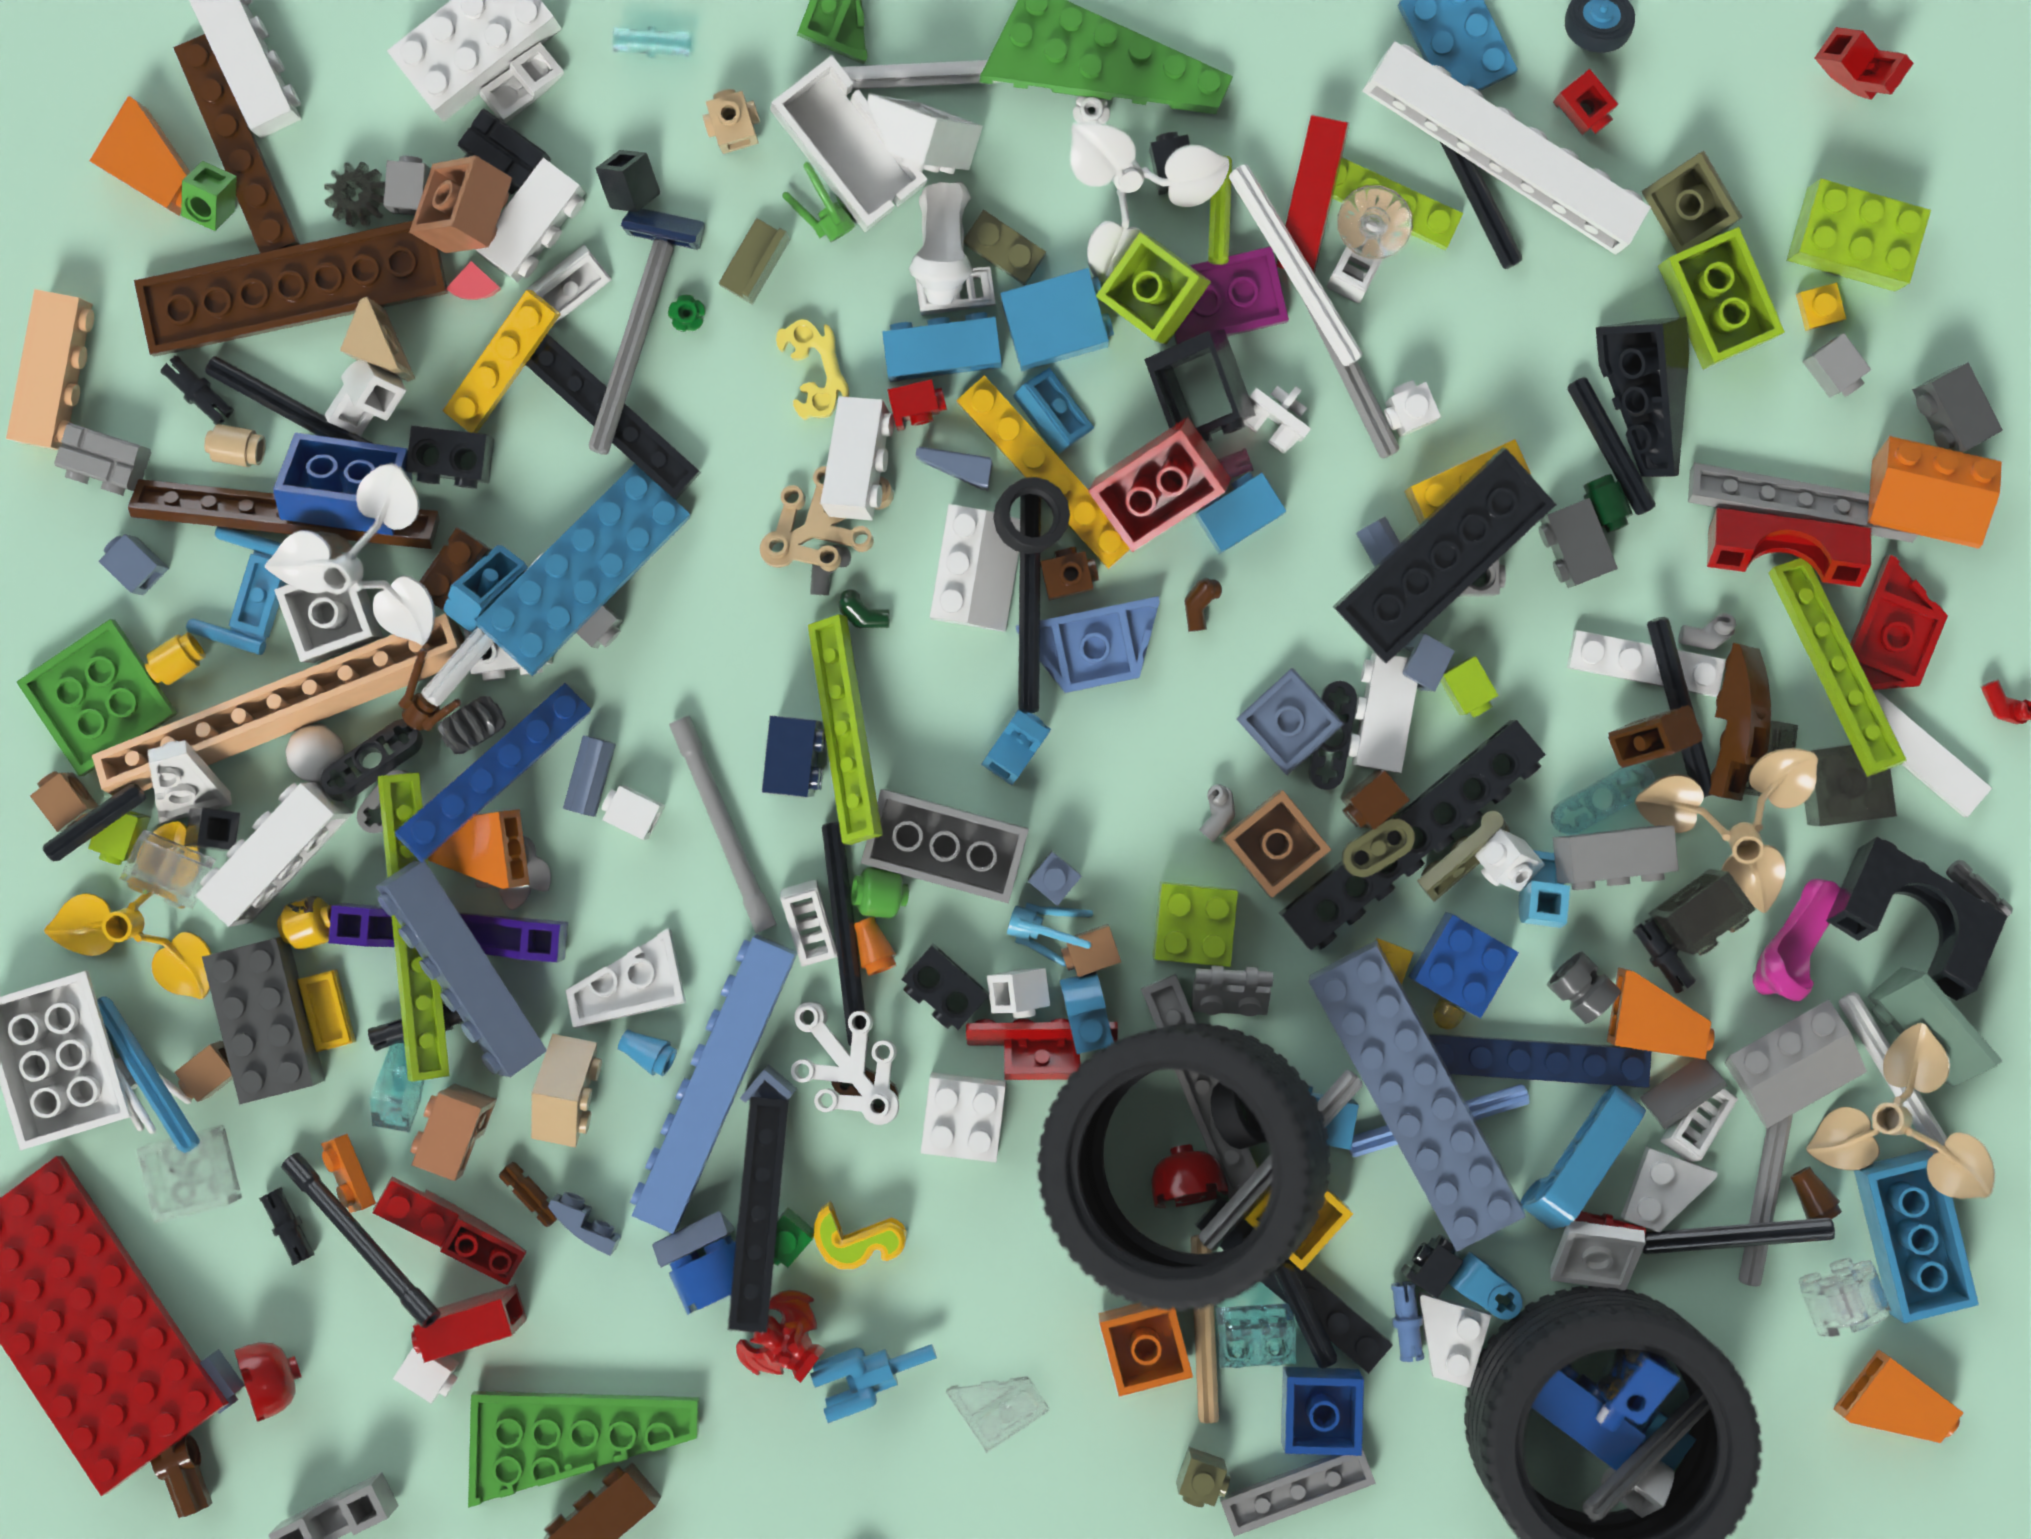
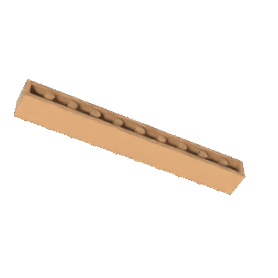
M442 614L435 617L433 631L428 642L424 645L392 634L93 754L92 759L101 789L111 795H115L129 784H137L142 791L153 788L148 750L162 747L168 742L186 740L208 766L408 686L420 649H425L427 653L418 681L433 676L439 672L465 642L461 629L447 614Z

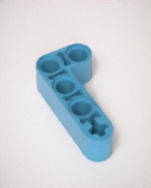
M1616 1085L1606 1090L1548 1177L1535 1181L1523 1195L1520 1201L1523 1208L1549 1229L1561 1228L1571 1224L1581 1213L1641 1122L1646 1109Z

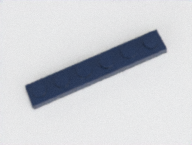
M1429 1034L1448 1071L1454 1075L1649 1088L1652 1051L1607 1045Z

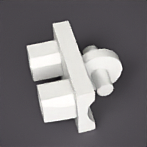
M1279 386L1274 389L1271 395L1282 403L1281 406L1258 388L1250 395L1249 398L1256 416L1244 420V424L1257 432L1268 417L1280 426L1268 441L1280 452L1285 453L1297 441L1301 442L1311 430L1310 427L1287 411L1289 408L1301 417L1307 407L1296 400L1302 391L1297 386H1295L1290 394Z

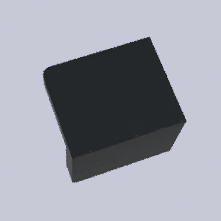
M619 150L595 168L611 209L638 212L660 194L651 163L645 152Z

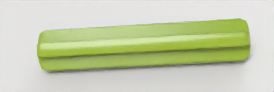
M1225 156L1229 160L1227 176L1219 190L1210 198L1208 261L1213 265H1224L1229 261L1231 181L1229 175L1232 172V159L1229 156Z

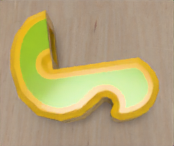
M831 1200L821 1207L814 1223V1239L817 1248L826 1262L838 1269H856L867 1262L874 1250H880L882 1253L881 1259L889 1261L901 1254L907 1238L905 1226L892 1217L844 1235Z

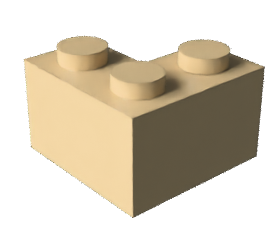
M552 1033L532 1091L531 1139L576 1148L580 1133L587 1134L592 1114L591 1111H588L592 1098V1089L589 1086L591 1080L598 1081L602 1066V1059L596 1058L597 1042Z

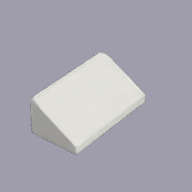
M582 245L526 290L534 291L561 313L554 323L555 325L612 279L588 248Z

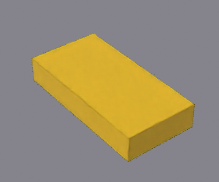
M335 969L297 979L316 1052L356 1042L338 970Z

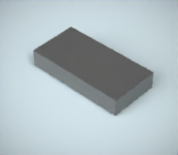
M1695 1058L1642 1095L1640 1099L1660 1125L1666 1129L1727 1087V1085L1707 1059Z

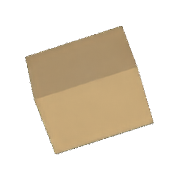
M368 297L360 299L340 351L357 361L368 362L408 382L415 379L386 310Z

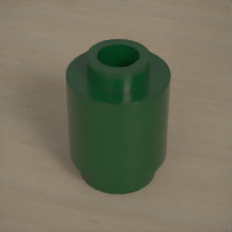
M1612 474L1597 478L1583 486L1586 492L1583 496L1584 499L1590 498L1600 525L1606 529L1607 533L1629 525L1627 518L1632 516L1633 512L1620 482L1615 481Z

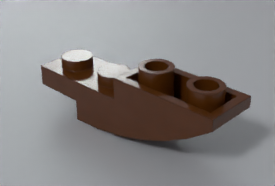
M1733 643L1725 663L1726 673L1722 689L1719 691L1716 699L1717 709L1715 717L1727 720V724L1720 738L1721 748L1716 767L1711 774L1709 794L1742 801L1751 765H1754L1761 757L1768 753L1771 730V699L1766 667L1760 649Z

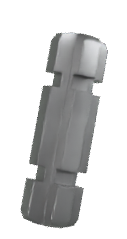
M1957 860L1946 870V875L1952 881L1961 884L1962 889L1978 899L1988 901L1996 910L2007 917L2010 916L2013 911L2012 906L2004 898H1998L1999 894L1981 876L1972 873L1973 869L1965 861Z

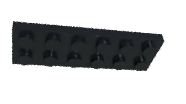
M1501 448L1345 594L1333 608L1372 651L1387 664L1557 504L1506 448Z

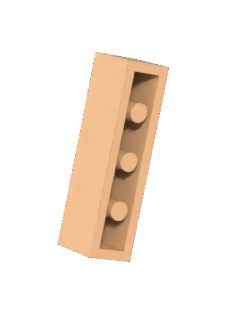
M34 289L6 439L22 444L59 450V447L62 445L61 440L66 425L72 423L73 406L77 405L80 398L78 379L80 369L84 368L87 361L85 342L87 332L92 330L94 324L93 304L79 297Z

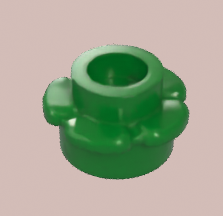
M681 295L677 298L676 302H672L669 306L668 316L672 319L673 327L678 331H695L704 322L705 306L700 300H695L692 295ZM685 310L690 311V315L688 317H685L683 315V312Z

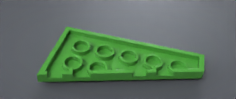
M474 1391L471 1394L468 1508L480 1505L482 1502L494 1498L513 1495L517 1491L537 1485L539 1487L592 1471L596 1467L609 1463L625 1461L632 1456L645 1452H654L697 1439L699 1435L700 1397Z

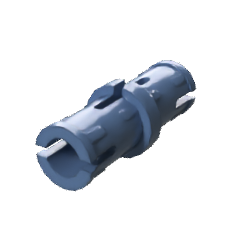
M1404 1281L1402 1282L1403 1286H1400L1399 1282L1391 1284V1290H1393L1396 1317L1392 1318L1393 1327L1398 1330L1400 1361L1413 1362L1412 1357H1415L1416 1361L1423 1360L1424 1353L1420 1334V1326L1423 1325V1319L1421 1315H1418L1415 1283Z

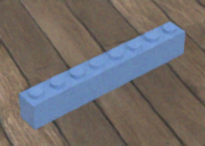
M758 934L752 937L751 942L748 940L743 941L736 957V961L741 962L736 976L729 974L723 986L721 995L726 997L721 1011L714 1009L705 1030L710 1031L711 1034L706 1045L699 1043L690 1064L696 1066L691 1080L684 1078L675 1099L681 1101L676 1114L669 1113L663 1124L660 1134L666 1136L661 1149L654 1147L645 1168L651 1172L646 1183L639 1182L633 1193L630 1203L636 1206L631 1216L672 1234L678 1229L795 961L796 951Z

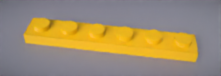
M985 375L956 400L961 408L1025 478L1037 477L1048 480L1062 491L1068 501L1070 511L1068 526L1107 569L1111 568L1130 550L1084 484Z

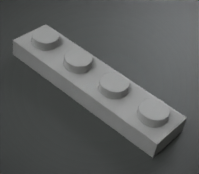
M1362 1448V1456L1331 1455L1219 1498L1235 1537L1376 1483Z

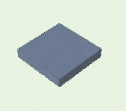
M1291 668L1236 718L1286 775L1295 770L1344 725L1294 668Z

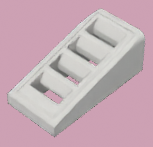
M1363 215L1359 222L1361 234L1364 232L1378 240L1381 239L1387 230L1386 225L1366 215ZM1365 239L1364 243L1359 248L1363 249L1365 243L1367 242V239ZM1347 245L1327 283V288L1356 303H1360L1387 251L1382 246H1379L1383 257L1373 259L1369 256H1363L1361 252L1351 249ZM1350 260L1368 269V272L1366 273L1348 264L1347 261Z
M990 266L973 268V272L966 279L968 299H961L959 291L952 303L946 306L930 303L924 293V287L916 279L921 316L996 305ZM981 277L983 297L976 298L973 278Z
M817 880L783 888L780 891V899L801 967L837 957L836 946ZM812 897V901L794 906L792 904L793 902ZM816 910V916L797 921V915ZM821 926V931L801 936L800 931ZM825 939V946L805 950L804 945Z
M1725 1088L1712 1096V1098L1721 1103L1718 1109L1708 1101H1705L1669 1126L1660 1141L1688 1162L1701 1161L1738 1100L1737 1097ZM1698 1108L1712 1116L1710 1121L1697 1112ZM1690 1121L1703 1129L1701 1133L1689 1126ZM1682 1135H1685L1687 1138L1692 1140L1693 1144H1691L1689 1141L1683 1138Z

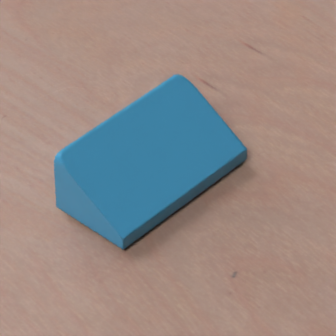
M1050 368L1023 384L1014 394L1017 403L1057 455L1064 452L1094 429V426Z

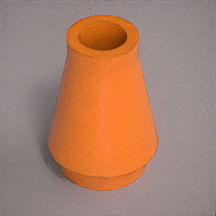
M875 917L855 923L854 928L857 935L861 968H866L868 976L895 967L894 957L897 954L878 926Z

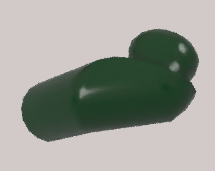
M848 589L841 593L840 601L838 602L840 613L846 616L854 627L889 628V609L868 610L860 601V594L856 590Z

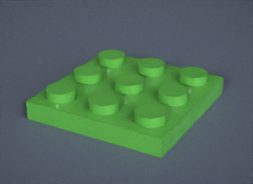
M109 619L16 681L78 776H85L95 769L92 759L93 754L153 731L178 714L158 683L150 677L146 671L145 663L114 619Z

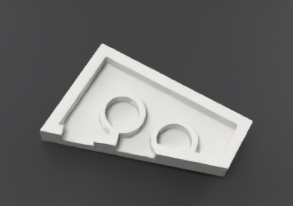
M667 928L644 945L634 948L626 956L607 967H603L566 990L573 1028H580L686 1003L671 929Z

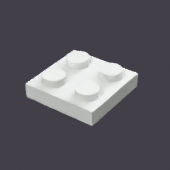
M1573 1221L1566 1226L1550 1267L1551 1281L1602 1288H1618L1625 1291L1646 1243L1644 1230Z

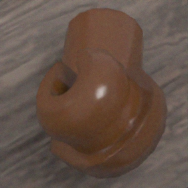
M1204 578L1198 581L1185 597L1184 604L1188 632L1207 630L1204 609L1212 600L1220 598L1222 586L1219 581Z

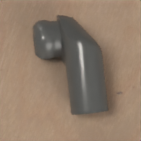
M832 545L841 557L839 567H847L851 562L850 551L845 547L840 548L839 545ZM832 553L825 555L822 562H832L835 555ZM812 564L810 594L829 596L830 574L834 571H825L820 566Z

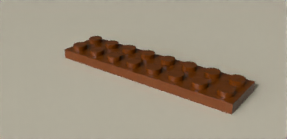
M412 220L134 280L149 354L156 357L351 315L355 313L360 299L365 297L370 298L384 308L449 294L446 289L447 283L440 250L409 233Z

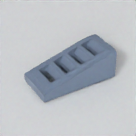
M920 446L916 449V458L922 463L981 490H989L993 464L990 457Z

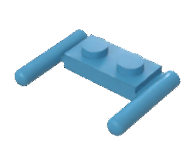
M217 527L215 529V537L217 539L254 550V552L250 554L228 625L231 626L230 630L197 619L188 620L186 630L191 634L262 655L266 649V638L270 636L279 607L275 589L286 584V582L265 568V564L282 543L234 528Z

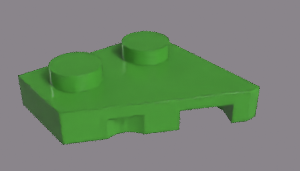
M810 0L796 36L861 64H864L867 59L864 36V12L861 0Z

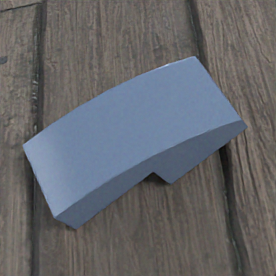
M564 1192L563 1195L557 1193L548 1205L555 1217L580 1240L596 1250L611 1256L616 1250L622 1235L613 1232L615 1228L600 1220H593V1223L588 1222L592 1207L584 1204L585 1199L570 1192Z

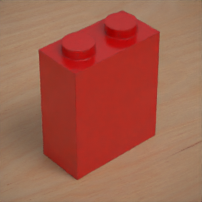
M513 1284L437 1308L441 1314L431 1326L422 1328L418 1323L413 1325L414 1331L411 1333V1340L414 1350L417 1354L421 1353L423 1361L426 1363L513 1336L527 1320L517 1285Z

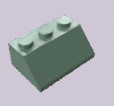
M1901 967L1867 996L1875 1005L1871 1009L1874 1015L1884 1025L1889 1026L1891 1024L1899 1034L1918 1023L1926 1024L1949 1057L1950 1072L1945 1084L1956 1086L1996 1067L2002 1062V1059L1925 972Z

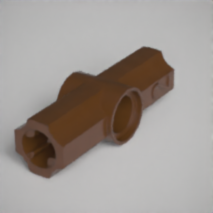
M184 1436L151 1461L155 1475L161 1481L165 1480L178 1518L195 1514L212 1504L199 1468L201 1465L200 1449L193 1436Z

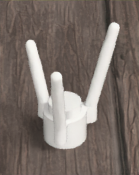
M119 1057L115 1061L132 1113L130 1119H132L138 1131H142L145 1125L148 1132L153 1134L156 1132V1128L133 1091L138 1085L121 1057ZM159 1074L171 1094L186 1104L191 1103V1098Z

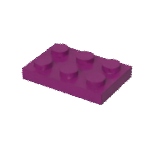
M1271 246L1229 256L1228 263L1224 265H1213L1209 261L1190 265L1210 280L1211 283L1177 329L1174 337L1177 345L1208 330L1225 329L1228 337L1288 323L1289 318Z

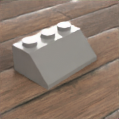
M1830 1000L1821 1003L1733 1053L1725 1062L1726 1067L1766 1129L1867 1072L1851 1032Z

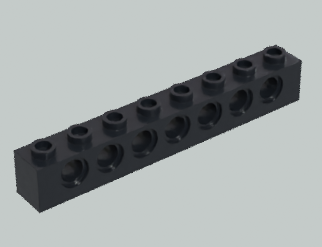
M1517 720L1508 721L1393 817L1394 819H1401L1411 827L1416 826L1421 830L1423 840L1418 847L1412 848L1406 855L1394 861L1389 871H1378L1371 876L1362 877L1365 883L1364 891L1355 897L1350 896L1346 891V883L1354 875L1344 868L1341 860L1279 912L1280 916L1308 949L1312 950L1317 946L1319 950H1322L1337 937V934L1334 932L1345 922L1349 926L1354 924L1367 912L1363 907L1372 899L1376 898L1379 902L1388 896L1396 888L1393 882L1402 874L1409 877L1425 864L1422 858L1432 849L1438 853L1454 840L1451 834L1461 825L1466 829L1483 816L1480 809L1490 801L1497 804L1512 792L1509 785L1521 776L1523 780H1526L1538 771L1542 766L1538 761L1546 754ZM1498 754H1504L1510 762L1509 770L1501 776L1492 767L1493 760ZM1470 778L1476 779L1481 786L1479 796L1473 800L1468 799L1463 792L1464 783ZM1442 802L1447 803L1452 810L1450 820L1444 824L1438 823L1434 818V809ZM1392 830L1387 835V841L1391 845L1397 844L1400 840V835L1396 830ZM1363 850L1357 851L1354 855V861L1358 865H1362L1367 861V854ZM1324 900H1331L1336 907L1335 915L1330 920L1322 921L1317 916V906Z

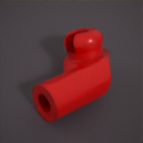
M1999 679L1980 687L1992 714L1997 719L2013 724H2024L2031 720V701H2020L2006 697Z

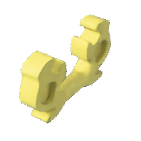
M801 319L792 323L786 329L778 330L776 336L777 346L781 352H784L787 344L791 343L796 349L791 354V358L797 361L807 358L812 347L820 353L827 377L825 387L820 388L815 382L801 385V392L808 393L807 401L803 404L799 400L794 399L793 406L798 415L804 420H807L809 417L827 418L835 411L837 393L841 392L843 397H849V387L840 371L835 353V336L829 325L825 324V335L821 336L811 322Z

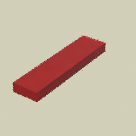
M1311 115L1285 226L1315 274L1350 123ZM1278 259L1276 266L1278 268L1284 269V267Z

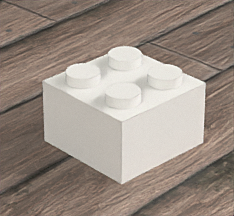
M289 584L275 589L300 662L315 663L383 638L378 621L373 614V608L366 588L356 591L353 587H350L340 594L329 591L310 593Z
M931 1072L921 1153L997 1162L1006 1081Z

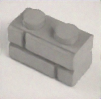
M68 423L61 440L62 445L59 447L54 463L55 466L67 470L66 478L88 484L91 477L103 481L101 489L123 496L125 489L134 491L138 479H143L144 470L147 468L151 455V449Z

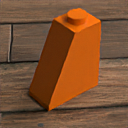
M128 96L89 161L179 216L182 203V180L190 171L149 110Z
M520 809L475 815L428 857V861L501 889L530 885Z
M1618 967L1615 985L1621 992L1612 1004L1607 1042L1620 1047L1706 1059L1707 1051L1712 1050L1715 1038L1714 1029L1711 1028V1021L1636 972Z
M1879 1349L1833 1408L1850 1423L1941 1443L1945 1437L1951 1436L1957 1430L1960 1424L1959 1419L1963 1415L1960 1409Z

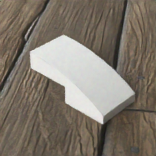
M539 42L510 62V69L480 89V96L498 119L506 124L554 85L564 75V71L541 42Z

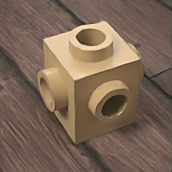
M734 89L723 90L714 94L712 100L706 101L709 113L702 115L709 138L716 136L723 154L759 144L754 124L760 123L754 100L747 102L743 91L735 93Z

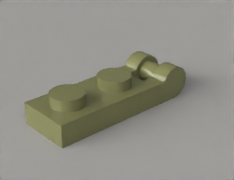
M1488 811L1481 819V827L1469 837L1464 836L1458 839L1451 847V852L1440 862L1434 861L1423 870L1422 877L1417 882L1433 902L1480 864L1475 854L1499 829L1510 833L1508 825L1498 811Z

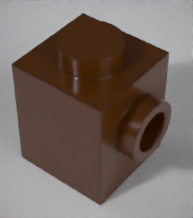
M1076 547L1054 551L1055 558L1041 561L1040 564L1049 601L1093 591L1092 582L1099 580L1094 558L1087 560L1086 552L1077 553Z

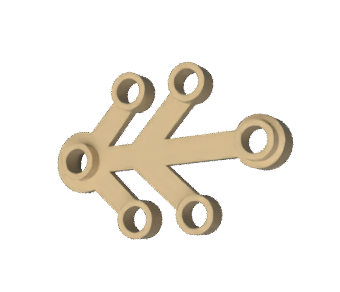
M827 466L819 467L814 472L813 481L816 488L805 524L794 531L793 527L797 511L804 506L805 496L801 489L794 485L787 486L782 490L780 498L784 506L777 529L768 533L760 544L761 557L768 565L780 568L788 566L795 560L818 565L825 571L836 570L841 563V557L836 548L826 545L816 550L801 546L812 538L852 546L858 552H866L873 546L874 538L868 528L857 526L850 530L836 527L834 525L846 518L829 517L820 504L824 484L819 482L821 477L825 475ZM881 476L879 485L882 486V502L880 507L875 508V510L888 507L894 497L889 481ZM790 495H799V498L796 502H787V499ZM861 534L868 536L864 543H855L857 536ZM777 543L784 544L780 552H772L774 545ZM831 553L835 555L832 562H822L825 555Z

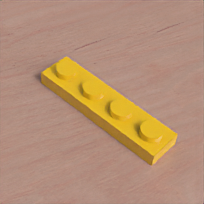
M526 290L442 411L467 432L478 433L561 313L534 291Z

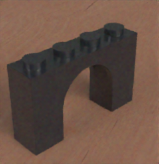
M1876 837L1858 848L1826 922L1859 941L1878 930L1894 894L1910 896L1921 902L1931 912L1939 931L1938 948L1927 974L1945 995L1955 1001L1976 992L2007 916L1996 910L1988 901L1978 899L1962 889L1961 885L1957 882L1946 879L1934 872L1926 863L1915 860L1898 850L1896 845L1890 841Z

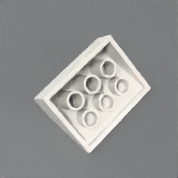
M88 970L0 997V1086L20 1151L132 1117Z

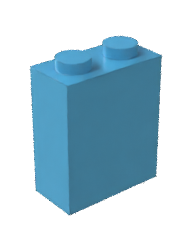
M1089 268L1000 293L1021 372L1108 347V337L1114 335L1109 314H1101L1098 304L1100 299L1096 297V294L1101 289L1098 276L1091 278Z

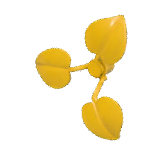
M180 821L164 824L152 832L144 841L139 852V868L144 875L157 878V880L134 902L129 903L127 908L111 912L109 904L103 898L90 893L74 896L63 905L55 918L45 927V934L64 948L87 956H97L106 953L114 947L116 942H122L130 938H134L136 942L146 941L161 944L165 948L158 950L152 959V973L158 984L165 990L177 995L191 996L197 999L206 997L210 987L202 956L212 954L208 945L202 938L190 932L179 933L172 942L163 937L144 934L142 931L145 921L143 915L138 910L139 906L163 885L164 881L171 886L180 887L188 884L198 875L201 867V854L199 848L184 846L186 825Z

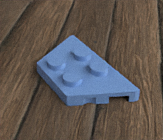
M1159 596L1040 620V662L1064 693L1140 678L1160 603ZM1016 625V631H1017L1018 634H1019V625Z

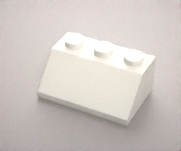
M869 94L867 103L889 153L902 157L901 165L918 171L925 169L936 173L942 171L949 174H954L955 169H970L983 128L982 125L920 102Z
M952 504L948 505L930 612L931 620L1006 632L1019 552L1014 551L1001 540L995 529L994 512ZM1010 517L1011 522L1020 532V519Z

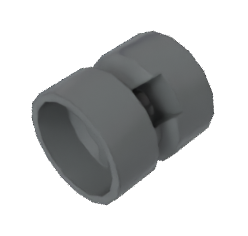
M1581 951L1573 955L1558 968L1549 979L1547 986L1562 1001L1570 1000V1009L1585 1024H1588L1602 1015L1614 1003L1621 990L1605 974L1598 976L1596 974L1598 967Z

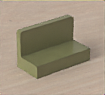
M756 218L720 279L719 285L753 305L790 242L787 231L781 228L776 230Z

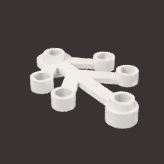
M817 1002L801 1004L796 1009L794 1015L797 1027L804 1032H812L838 1066L814 1064L808 1059L798 1060L791 1067V1075L794 1080L801 1083L809 1082L812 1079L852 1083L862 1096L838 1095L833 1089H823L815 1095L814 1103L817 1109L822 1112H830L835 1109L862 1111L864 1117L872 1124L883 1125L891 1122L899 1111V1100L896 1094L890 1090L892 1061L897 1054L896 1046L888 1040L878 1041L873 1045L871 1053L873 1059L877 1062L873 1084L865 1074L868 1033L873 1026L872 1016L866 1011H856L850 1015L848 1026L852 1031L851 1054H849L827 1027V1012L825 1008ZM807 1010L812 1011L814 1014V1021L810 1025L806 1024L803 1020V1015ZM859 1015L864 1016L866 1019V1026L862 1030L858 1029L855 1025V1019ZM883 1044L890 1049V1055L887 1059H882L878 1053L880 1046ZM801 1064H806L809 1068V1075L806 1078L801 1077L798 1073V1068ZM825 1093L830 1094L833 1099V1103L829 1108L822 1104L821 1099ZM876 1099H881L885 1103V1109L882 1113L874 1110L873 1104Z

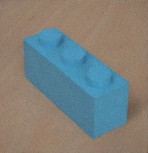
M986 312L965 315V321L950 322L949 317L933 318L927 320V326L913 327L912 322L895 323L890 325V330L882 331L887 374L890 382L1002 368L996 317L988 318Z

